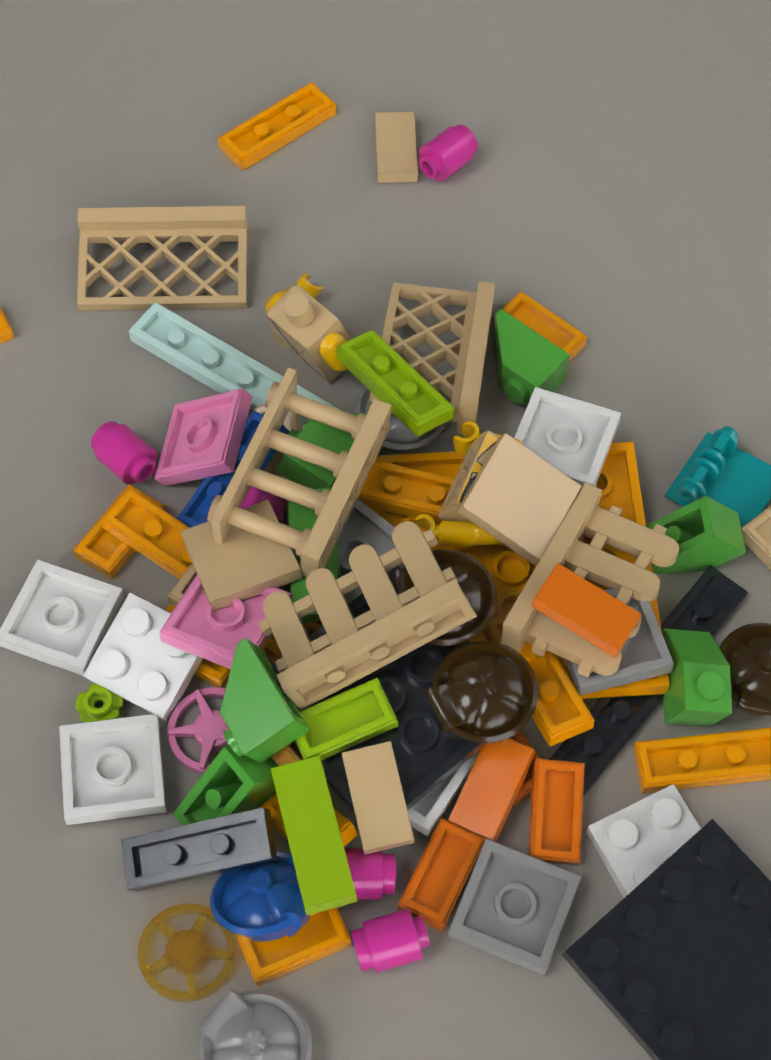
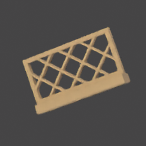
M246 206L78 208L77 223L80 230L77 281L78 311L148 310L154 302L168 310L247 308L248 219ZM238 241V252L226 262L212 251L220 242ZM180 242H191L199 250L183 263L171 250ZM107 243L115 251L99 264L89 255V244ZM138 243H150L156 251L143 263H140L128 252ZM207 256L219 269L203 281L191 268ZM123 257L135 270L121 282H118L107 270ZM165 257L177 269L161 282L149 269ZM237 264H238V273H237L234 269H232V268H234ZM89 266H91L93 270L88 274ZM227 274L238 284V295H219L211 287ZM143 275L156 288L146 297H135L127 289ZM184 275L198 286L189 296H177L169 289ZM100 276L114 287L104 297H87L88 287Z
M478 281L477 292L393 282L382 339L389 345L392 344L393 346L391 347L399 355L402 354L411 362L410 365L418 373L421 372L431 381L429 383L437 391H442L451 400V404L454 406V417L449 421L458 422L457 433L462 434L461 425L464 422L473 421L476 423L496 283ZM399 299L417 300L422 305L409 311L399 302ZM450 304L466 306V309L451 316L443 307ZM432 313L441 322L427 328L418 319ZM408 325L417 334L403 340L394 331ZM451 330L459 340L446 345L437 336ZM427 342L435 352L422 358L413 348ZM446 360L455 369L441 376L432 366ZM370 392L368 410L374 399L379 400L372 392Z

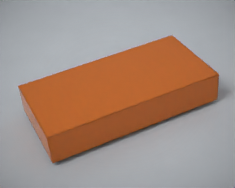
M559 563L556 564L530 605L616 658L642 616L641 613Z
M510 738L487 743L478 753L448 821L483 838L497 842L537 752L533 748Z
M538 758L533 760L528 836L529 856L548 863L580 864L585 763Z
M440 818L397 905V911L409 908L412 918L422 915L424 924L444 932L476 865L486 838Z

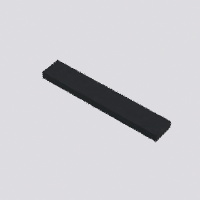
M710 565L663 621L661 630L665 628L710 632L711 636L714 637L744 600L748 592ZM663 694L600 698L589 711L595 720L593 729L565 740L549 760L585 763L584 797L664 699Z

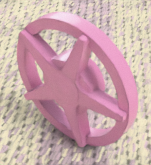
M210 687L195 690V692L189 694L177 704L169 718L167 735L172 753L184 767L193 772L204 774L210 766L208 761L212 752L220 751L224 746L229 745L223 734L228 729V726L223 720L220 711L211 710L205 701L208 698H224L225 688ZM198 702L201 715L197 717L194 724L177 727V723L185 710ZM176 737H195L197 744L202 748L200 763L191 760L181 751L176 742Z

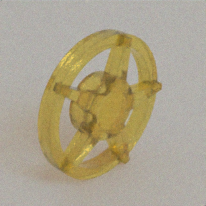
M188 903L169 907L154 916L141 935L138 945V963L141 973L147 984L157 994L169 1000L192 1002L208 997L225 983L233 969L236 952L233 934L216 921L211 909L206 906ZM178 915H200L190 930H181L176 933L164 924L165 921ZM207 919H210L221 929L227 942V951L207 947L204 938L201 936ZM158 929L168 941L165 955L148 966V944L152 935ZM225 960L224 966L217 977L206 986L196 990L195 973L203 968L206 961ZM171 967L175 972L185 975L189 991L182 992L166 988L152 974Z

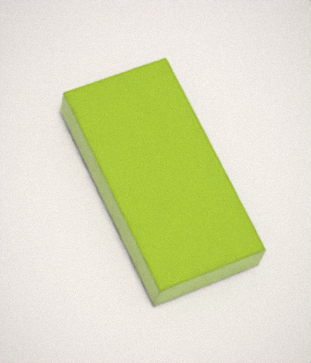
M375 678L300 711L310 731L295 741L303 760L319 755L321 760L398 727V721L378 678Z

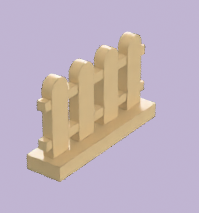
M585 483L503 622L501 643L520 653L525 642L533 644L532 653L543 657L545 652L549 651L578 664L577 673L589 678L592 671L603 676L615 674L620 667L622 654L620 651L616 658L612 657L530 606L556 564H561L585 580L589 579L607 588L618 590L619 593L616 599L626 605L629 604L631 598L637 601L651 602L658 596L660 579L655 573L647 569L650 563L659 567L673 565L677 560L679 545L673 538L666 536L667 528L656 524L652 530L621 517L623 509L613 505L609 511L600 508L602 489ZM586 536L593 538L590 545L583 543ZM607 544L638 558L635 564H632L602 550ZM641 617L628 638L634 637L639 632Z
M411 521L402 522L392 532V540L396 548L379 556L372 546L360 545L353 549L349 555V564L352 569L350 573L336 579L330 570L318 568L313 570L306 579V588L309 595L293 602L285 592L276 591L265 598L263 611L266 618L259 621L258 624L266 637L273 633L283 656L275 661L279 671L277 678L283 692L300 710L313 705L477 617L468 598L458 584V580L451 567L442 571L430 548L439 543L431 529L422 533L416 523ZM404 563L415 586L398 595L387 571ZM360 587L371 610L354 618L344 595ZM317 610L327 634L311 642L301 618Z

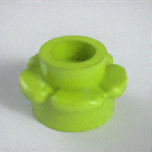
M97 683L89 685L88 690L79 693L76 698L75 709L77 712H80L79 719L82 723L118 719L121 711L120 707L123 706V698ZM102 701L104 704L101 708H96L95 703Z

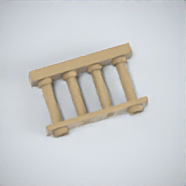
M288 367L281 382L275 381L271 385L265 402L267 410L224 495H217L214 498L207 520L212 525L213 541L223 544L233 525L296 549V555L301 558V574L308 577L313 570L325 568L390 429L391 404L374 399L367 415L360 413L358 416L298 395L297 370ZM290 411L351 434V439L354 442L349 452L342 450L339 454L279 432ZM271 448L331 470L336 480L331 491L323 489L322 492L263 471L260 468ZM252 486L315 510L314 514L318 518L312 530L305 528L303 531L242 509L241 506Z

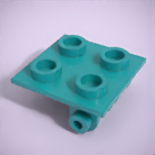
M724 426L722 429L715 430L713 434L706 433L664 497L684 507L704 496H708L738 512L741 528H743L763 512L771 499V465L737 447V431L732 427Z

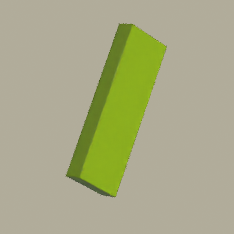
M373 329L337 346L336 358L380 401L391 404V412L416 437L453 419L454 406Z
M320 755L270 768L306 915L358 902Z

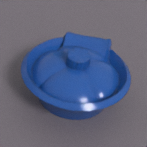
M276 851L277 861L223 872L219 876L211 891L210 908L214 918L222 927L233 933L244 935L251 940L272 941L286 935L288 937L294 936L308 922L310 915H306L290 852Z

